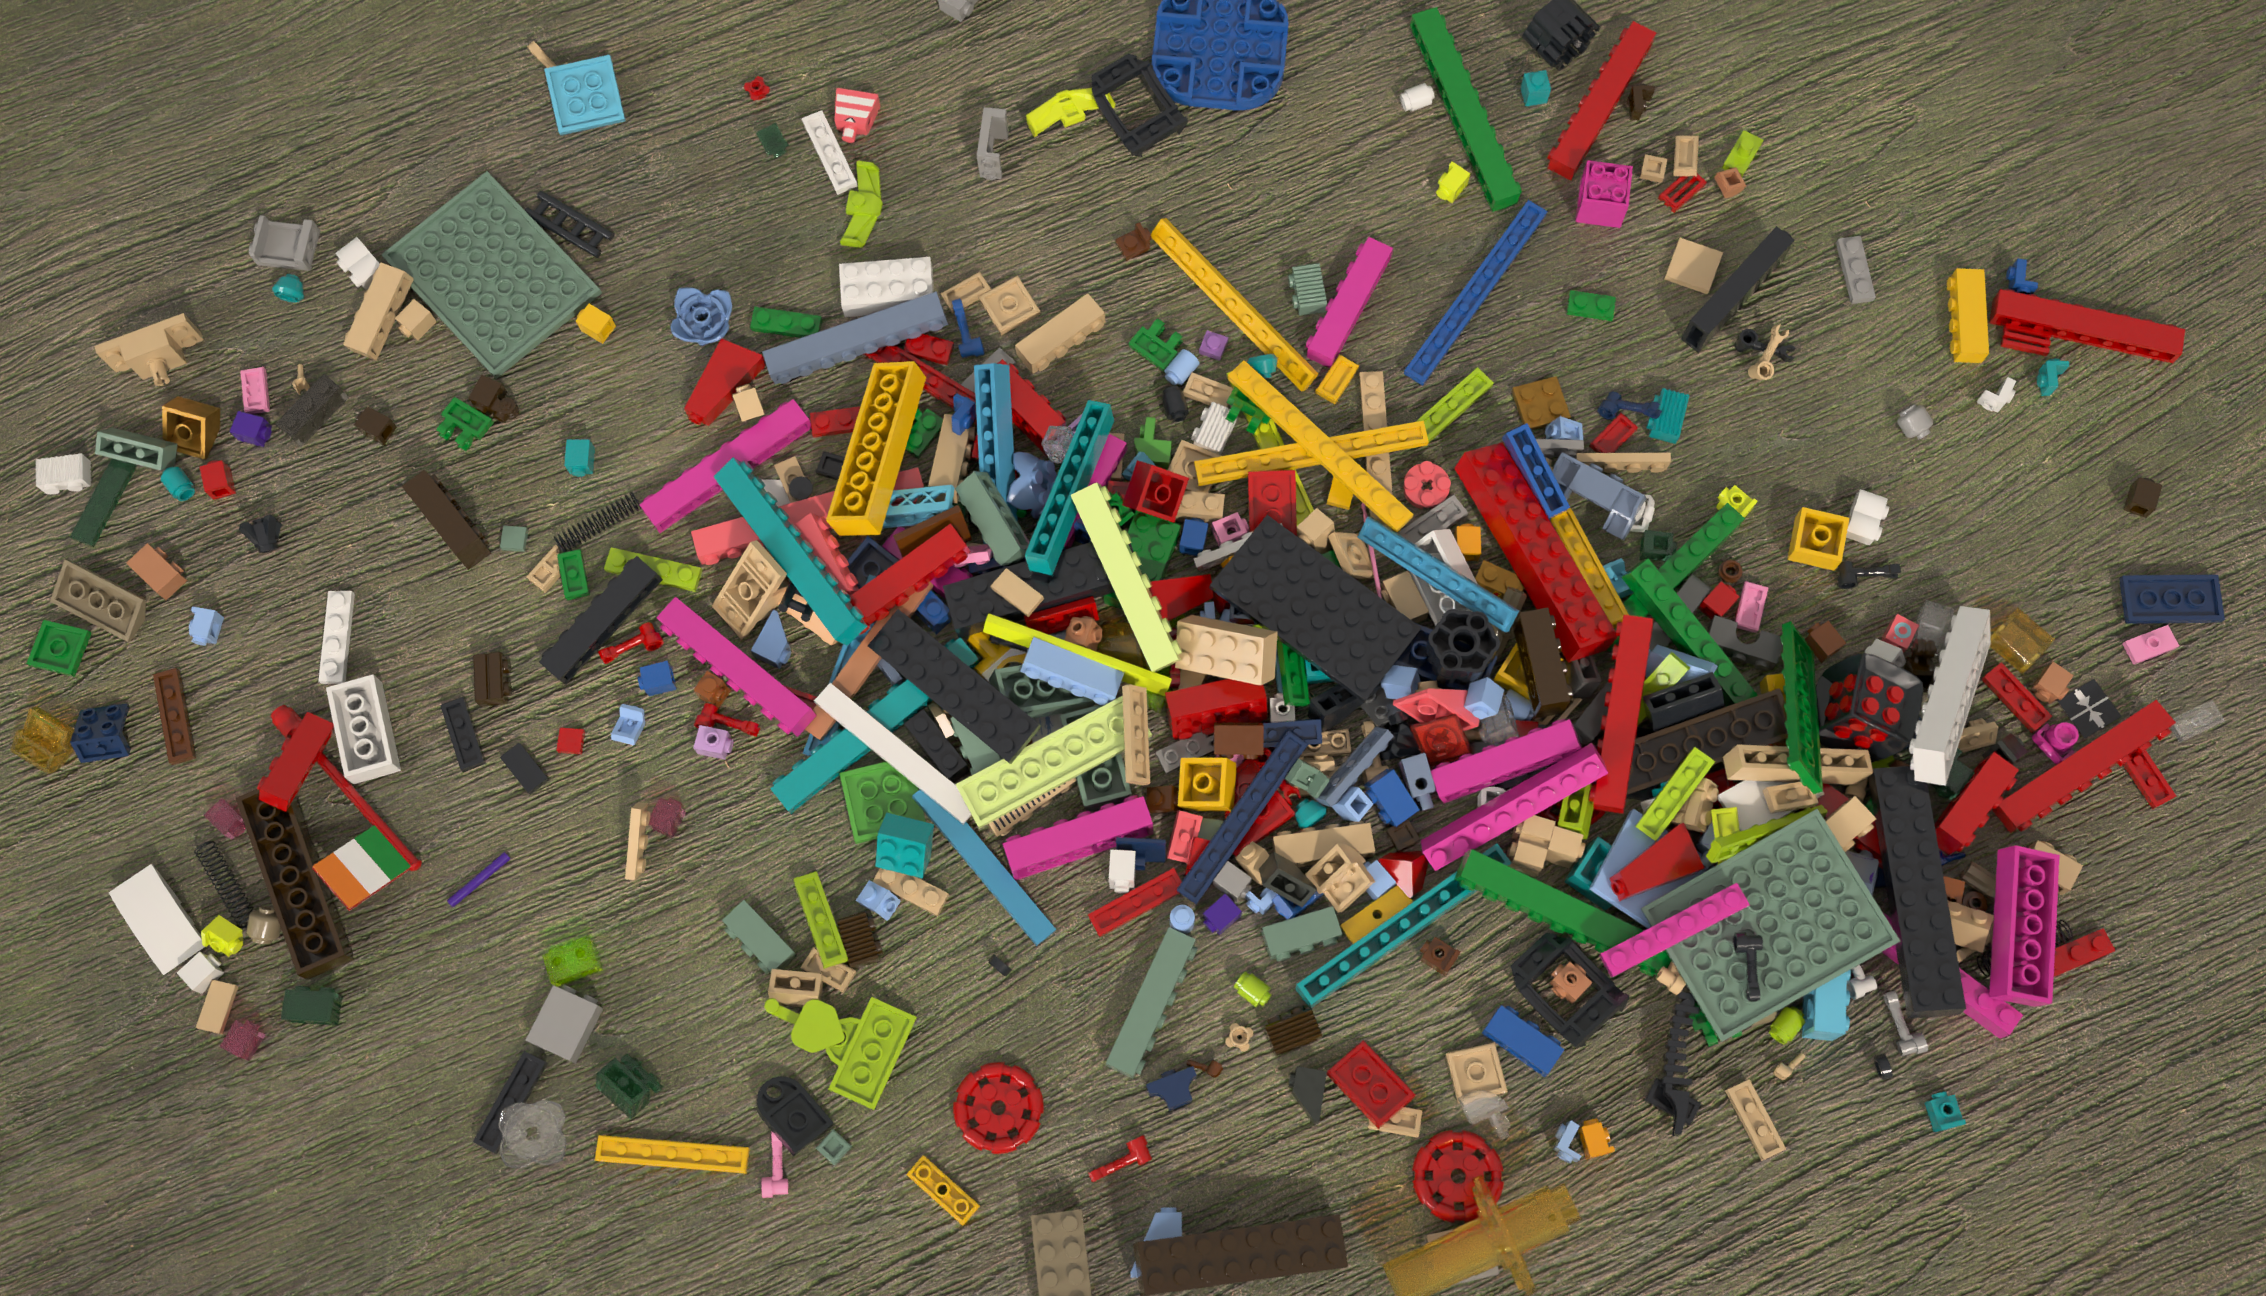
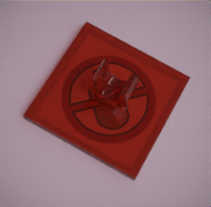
M1457 714L1410 726L1421 753L1426 754L1429 767L1458 760L1465 754L1474 755Z

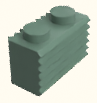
M1320 263L1292 266V272L1288 275L1289 287L1294 288L1295 295H1292L1293 308H1298L1299 316L1326 312L1327 300Z

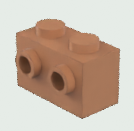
M147 543L126 564L157 594L167 600L187 582L181 575L184 570L174 561L170 564L166 560L169 556L159 546L154 549Z

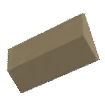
M64 559L50 602L127 642H131L145 621L146 599L69 559Z

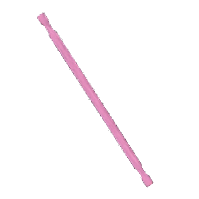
M1362 503L1361 508L1363 510V519L1365 523V520L1368 517V515L1366 513V505ZM1368 545L1376 592L1382 598L1374 548Z

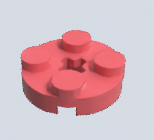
M1424 461L1413 466L1407 472L1403 485L1404 495L1407 501L1414 507L1433 509L1447 499L1451 481L1441 467L1429 461ZM1422 482H1430L1432 490H1423Z

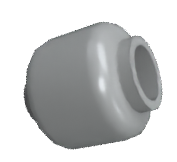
M1914 403L1898 413L1900 417L1897 423L1907 438L1917 437L1919 440L1930 433L1929 428L1933 425V419L1923 405L1916 406Z

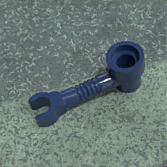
M1614 391L1609 392L1606 400L1601 402L1597 410L1601 417L1609 420L1614 419L1620 409L1640 412L1654 419L1659 418L1662 410H1657L1660 405L1657 402H1646L1643 404L1621 400V395Z

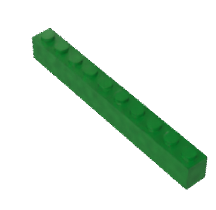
M1437 7L1413 14L1410 28L1492 212L1517 204L1521 194L1520 184L1518 181L1515 182L1512 176V166L1504 158L1503 146L1501 143L1498 144L1495 138V128L1487 120L1486 108L1481 106L1479 102V93L1471 84V76L1468 69H1464L1462 55L1459 50L1456 51L1454 37L1451 32L1448 33L1444 15L1439 13Z
M1473 849L1465 852L1454 880L1460 882V886L1470 891L1475 889L1482 892L1484 898L1494 902L1497 900L1501 901L1511 911L1519 912L1520 910L1528 914L1527 918L1534 922L1541 923L1543 921L1549 924V928L1555 932H1566L1572 935V939L1576 942L1594 945V949L1600 953L1644 931ZM1666 950L1636 966L1640 967V972L1653 976L1654 974L1657 975L1662 967L1668 969L1672 960Z

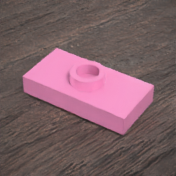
M258 367L241 370L244 413L258 414L269 412L266 369Z
M1747 581L1743 583L1735 622H1738L1737 628L1754 633L1758 632L1768 587Z
M2168 625L2122 643L2133 665L2179 647Z

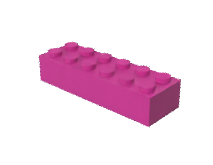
M1137 795L1130 796L1123 800L1124 803L1118 805L1110 803L1102 806L1100 811L1080 813L1077 815V819L1071 821L1062 819L1055 822L1053 827L1047 829L1039 827L1031 830L1029 835L1009 837L1007 842L1002 844L1014 880L1017 881L1116 847V837L1141 839L1153 835V822L1144 796L1139 798Z
M2016 845L1998 850L1989 998L2033 1007L2052 1004L2060 855Z

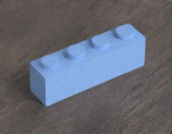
M1035 637L1031 641L1020 670L1029 678L1043 680L1052 687H1061L1071 691L1075 696H1084L1102 706L1115 699L1124 675L1122 671Z

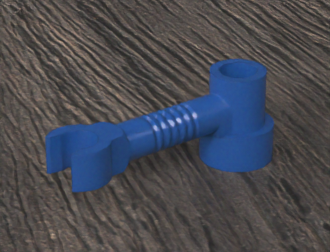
M961 298L953 300L952 305L963 344L959 345L961 357L985 355L981 338L971 339Z

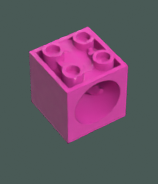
M1587 160L1579 184L1575 222L1620 228L1629 207L1633 166Z

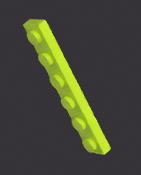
M1822 805L1813 808L1809 807L1795 814L1789 813L1777 820L1775 818L1771 819L1765 824H1755L1743 831L1737 830L1725 837L1719 836L1711 842V848L1706 857L1711 863L1733 857L1816 809L1819 810L1823 818L1828 811Z

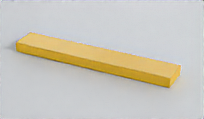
M1570 507L1567 511L1549 520L1612 626L1616 628L1617 623L1623 621V614H1629Z
M598 1135L595 1161L747 1174L750 1148Z

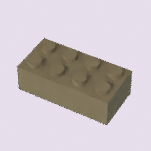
M1082 1209L1031 1215L1039 1296H1092Z

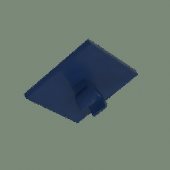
M1116 837V850L1135 851V870H1145V862L1165 863L1166 840Z

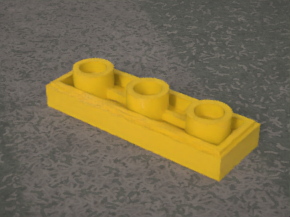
M1397 885L1341 924L1340 928L1353 945L1413 903V900L1409 899ZM1378 912L1381 918L1375 919L1373 913Z
M924 1155L906 1174L963 1226L980 1207ZM941 1186L947 1187V1192L944 1195L939 1194Z

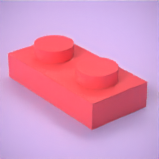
M1177 810L1166 858L1188 863L1193 837H1198L1202 816Z

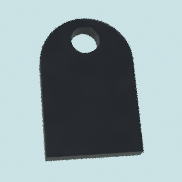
M785 1076L771 1078L758 1091L756 1097L758 1115L793 1157L829 1130L834 1124L803 1086L792 1078ZM771 1087L777 1088L780 1091V1096L777 1098L770 1097L767 1094V1089Z

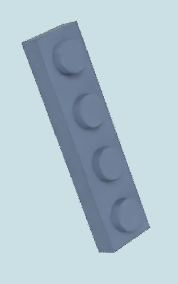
M1375 727L1332 775L1325 789L1316 799L1317 802L1329 807L1337 804L1341 800L1343 793L1356 783L1357 777L1372 765L1373 759L1379 752L1386 749L1388 742L1393 738L1391 732L1388 729Z

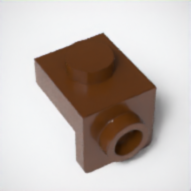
M1173 785L1147 787L1146 805L1149 813L1172 811L1177 814V810L1183 811V808L1178 806L1179 788Z

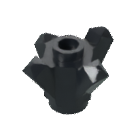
M271 514L264 518L253 520V524L249 522L240 524L239 531L254 544L255 548H258L259 554L278 549L277 543H279L278 537L282 524Z
M1402 722L1399 726H1387L1386 729L1391 732L1393 738L1388 742L1386 749L1380 752V756L1384 760L1404 756L1411 757L1421 753L1423 749L1421 740L1407 722Z

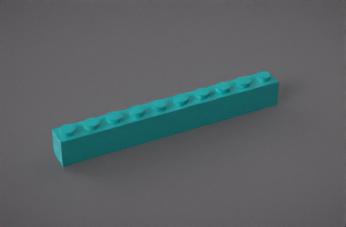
M733 457L713 477L777 563L787 573L788 578L836 641L848 646L868 626L862 619L864 614L856 606H852L850 603L851 597L843 589L840 590L837 586L839 581L831 573H827L824 569L826 564L818 556L815 557L812 553L814 548L806 540H802L800 537L801 531L794 524H790L788 521L789 515L782 508L777 507V499L771 493L765 491L764 487L766 485L759 477L753 475L752 471L754 469L745 460L741 462Z
M961 637L956 641L952 639L944 645L971 669L979 663V659ZM907 679L900 686L898 683L892 686L887 691L888 695L881 701L880 699L873 701L868 706L869 710L867 713L893 733L933 700ZM839 729L830 736L831 741L826 745L820 744L811 751L812 756L806 761L801 759L792 766L793 771L787 776L783 774L775 779L772 783L774 786L770 789L788 812L792 814L840 775L839 773L846 771L871 751V749L847 729L843 731Z
M1497 843L1482 853L1509 867L1512 864ZM1455 872L1296 985L1295 990L1308 1008L1314 1007L1474 894L1477 890L1470 891L1461 887L1460 882L1454 880L1457 873Z

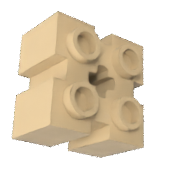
M1534 815L1514 827L1511 838L1515 839V842H1512L1506 854L1512 862L1511 868L1533 878L1538 876L1544 866L1555 821Z

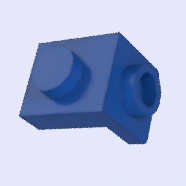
M2018 258L2012 266L2008 267L2006 273V280H2009L2008 289L2014 290L2016 293L2033 294L2038 288V283L2025 280L2027 260Z
M955 394L953 397L955 413L952 415V432L961 435L972 426L976 418L975 402L968 397Z

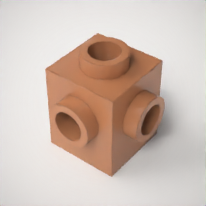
M1072 617L1070 625L1066 629L1065 641L1096 651L1098 643L1102 639L1103 630L1096 623V620L1091 617Z
M1569 962L1565 967L1560 964L1551 975L1554 979L1549 983L1553 986L1552 991L1559 998L1563 999L1565 997L1573 1004L1592 984V981L1585 976L1586 972L1581 966L1576 963L1573 965Z

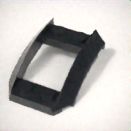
M1128 53L1091 75L1092 96L1113 131L1133 156L1142 157L1143 151L1175 132H1178L1180 135L1187 125V117H1184L1178 110V106L1158 80L1148 60H1139L1137 56ZM1139 75L1161 113L1129 132L1105 95Z
M1545 933L1511 965L1516 989L1575 1048L1586 1046V1041L1619 1010L1623 1011L1630 998L1627 993H1623L1615 986V983L1586 957L1570 937L1563 938L1557 937V934ZM1561 955H1564L1573 965L1576 963L1581 966L1586 972L1585 976L1592 981L1591 985L1598 991L1568 1021H1565L1530 985Z

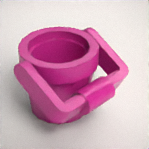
M2064 722L2052 726L2047 723L2032 735V740L2057 765L2075 753L2072 748L2078 740L2079 734L2076 727L2071 723Z

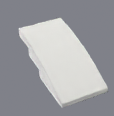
M1744 780L1718 795V800L1723 808L1737 807L1740 831L1749 829L1755 824H1765L1774 818L1776 820L1783 818L1787 814L1799 810L1770 814L1763 793L1766 787L1796 782ZM1824 792L1817 793V799L1822 797Z
M150 864L108 892L132 932L163 975L204 948L202 937L194 927L195 923L180 905L182 902L153 864Z

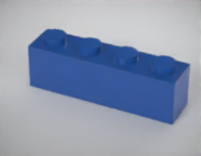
M1528 423L1506 433L1502 440L1548 519L1567 511L1570 506Z

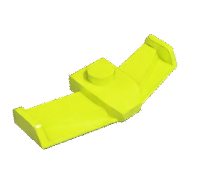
M1092 88L1064 90L1056 93L1053 98L1026 115L1027 125L1033 136L1036 137L1060 119L1064 127L1084 121L1085 113L1083 111L1099 109L1092 96ZM1106 94L1105 96L1112 108H1115V102L1111 94Z

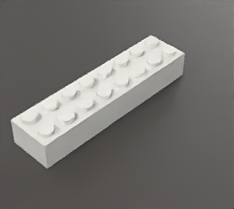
M1960 606L1957 615L1952 616V631L1946 634V649L1941 650L1939 658L1940 667H1936L1933 680L1935 683L1929 686V701L1923 704L1922 721L1918 720L1916 725L1917 737L1916 739L1912 738L1909 751L1913 754L1910 768L1914 770L1915 781L1946 786L1991 644L1990 610Z

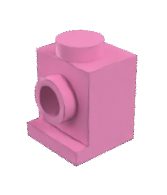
M1237 512L1212 522L1211 531L1218 546L1227 541H1233L1234 543L1241 540V537L1249 531V527L1245 518L1241 519ZM1230 530L1235 532L1230 535L1227 534V532Z

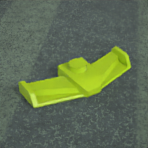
M856 161L858 191H849L846 214L853 215L840 240V244L863 248L878 216L881 215L883 202L881 201L879 168L871 162Z

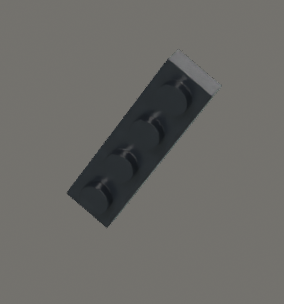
M526 1051L522 1053L473 1142L495 1154L499 1152L546 1068L547 1062Z

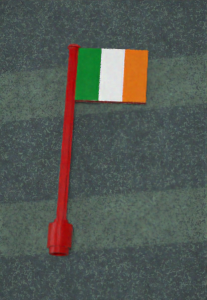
M281 705L270 716L272 723L285 738H292L295 733L293 731L294 725L301 718L293 708ZM321 753L317 760L318 765L373 825L312 866L317 875L350 911L407 871L418 870L422 865V861L412 854L331 761Z

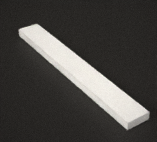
M829 683L814 700L815 704L964 825L971 817V813L955 784L834 685Z

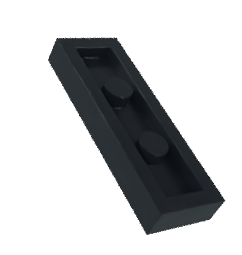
M460 697L441 704V710L460 770L465 772L486 764L466 699Z

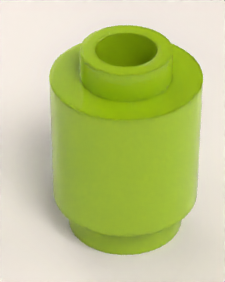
M1246 971L1234 985V988L1238 990L1237 993L1255 1007H1258L1259 1004L1264 1006L1272 996L1269 993L1270 986L1254 974H1248Z
M1784 1007L1770 1025V1036L1783 1045H1786L1788 1041L1791 1042L1806 1023L1803 1018L1804 1014L1796 1007Z

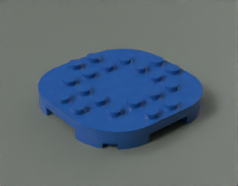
M1162 0L1156 16L1152 69L1168 95L1176 103L1192 107L1227 110L1257 108L1275 96L1283 81L1288 36L1287 12L1283 4H1279L1277 0Z

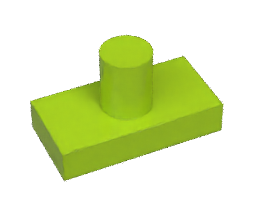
M1743 130L1724 162L1722 169L1728 170L1736 167L1741 177H1743L1764 140Z

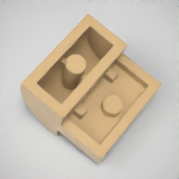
M1343 843L1336 844L1305 874L1316 886L1317 892L1319 894L1324 893L1338 913L1343 912L1376 882L1363 865L1366 860L1355 849Z

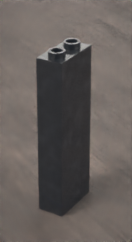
M1776 226L1693 316L1681 340L1700 353L1784 261L1795 241L1791 235Z

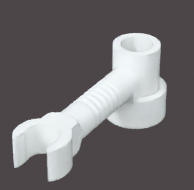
M1860 964L1851 969L1855 978L1847 981V991L1850 992V997L1853 1000L1865 996V993L1877 989L1874 977L1872 975L1865 976Z

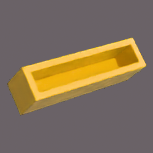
M1956 268L1952 276L1947 280V290L1950 291L1948 311H1951L1952 318L1949 322V331L1952 332L1953 337L1950 344V352L1953 353L1954 362L1982 363L1989 355L1984 269Z

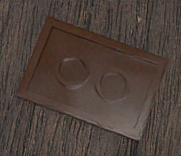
M956 505L893 535L902 558L949 524L954 527L965 543L971 541L972 538L960 507Z

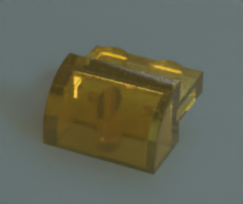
M2017 607L1992 633L1990 647L2023 674L2039 659L2055 639Z
M1129 622L1099 626L1103 631L1102 639L1098 643L1096 652L1146 669L1147 660Z
M38 706L29 709L24 728L16 731L10 751L46 774H51L61 768L73 753L74 749L70 741L75 729Z

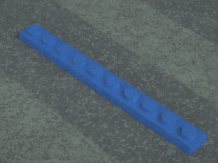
M1530 200L1526 202L1406 367L1404 375L1422 386L1425 384L1547 214L1545 209Z

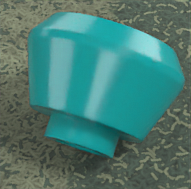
M286 274V276L279 278L272 287V290L276 297L284 301L298 303L304 299L303 283L299 281V277Z
M1266 354L1249 358L1247 363L1266 379L1271 378V373L1276 372L1278 358L1274 354Z
M1305 799L1296 806L1298 811L1295 813V817L1300 829L1310 828L1326 816V807L1315 800L1309 802L1308 799Z

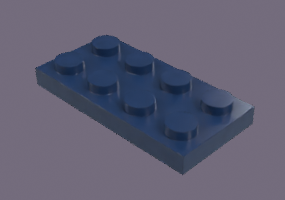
M2123 575L2119 578L2125 624L2221 623L2225 620L2218 575Z

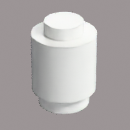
M1425 83L1404 90V93L1400 94L1403 109L1405 111L1410 110L1411 112L1431 105L1432 99L1435 98L1432 87L1427 86Z

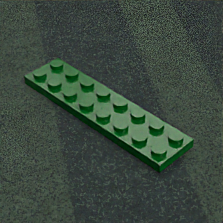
M1789 621L1782 624V635L1780 636L1783 645L1781 656L1784 662L1782 674L1785 679L1783 691L1786 696L1784 709L1787 714L1785 727L1788 731L1786 745L1789 749L1787 763L1792 771H1796L1799 775L1802 785L1807 786L1813 794L1823 792L1814 651L1793 623Z

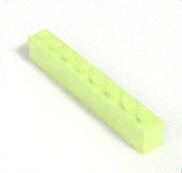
M1096 482L1072 494L1071 497L1151 671L1157 672L1180 661L1181 647L1177 640H1172L1169 634L1172 628L1167 618L1162 619L1159 612L1162 609L1157 596L1152 597L1150 593L1151 582L1146 573L1142 575L1138 567L1142 564L1137 553H1132L1128 545L1132 542L1127 531H1122L1118 522L1121 521V517L1117 509H1112L1108 500L1111 499L1108 489L1106 486L1102 487Z

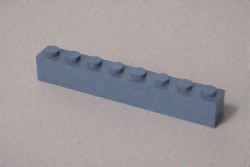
M933 292L765 350L763 355L773 382L775 384H784L798 376H808L813 371L831 368L836 363L842 361H851L856 356L874 353L878 348L897 345L902 340L917 338L928 331H938L943 326L948 325L939 296L937 292Z

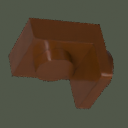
M1138 222L1135 224V230L1115 239V242L1125 260L1128 261L1150 250V240H1152L1149 230L1146 227L1143 228L1141 223Z

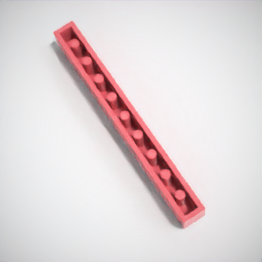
M916 467L899 472L893 491L923 488L924 485L919 468ZM835 491L779 506L778 508H782L789 515L788 521L794 525L809 513L819 517L823 516L827 519ZM918 496L912 503L920 504L926 496ZM897 498L891 505L898 506L905 499ZM744 517L691 531L697 557L702 565H713L724 558L740 557L750 542L755 540L765 548V545Z

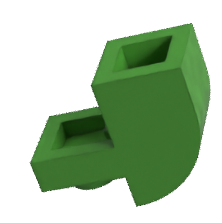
M1146 417V424L1141 425L1140 438H1134L1135 455L1139 452H1144L1157 467L1168 470L1172 441L1155 440L1156 418Z

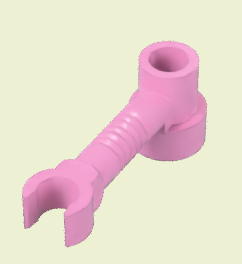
M773 1132L772 1177H762V1198H772L773 1195L788 1194V1179H783V1144Z

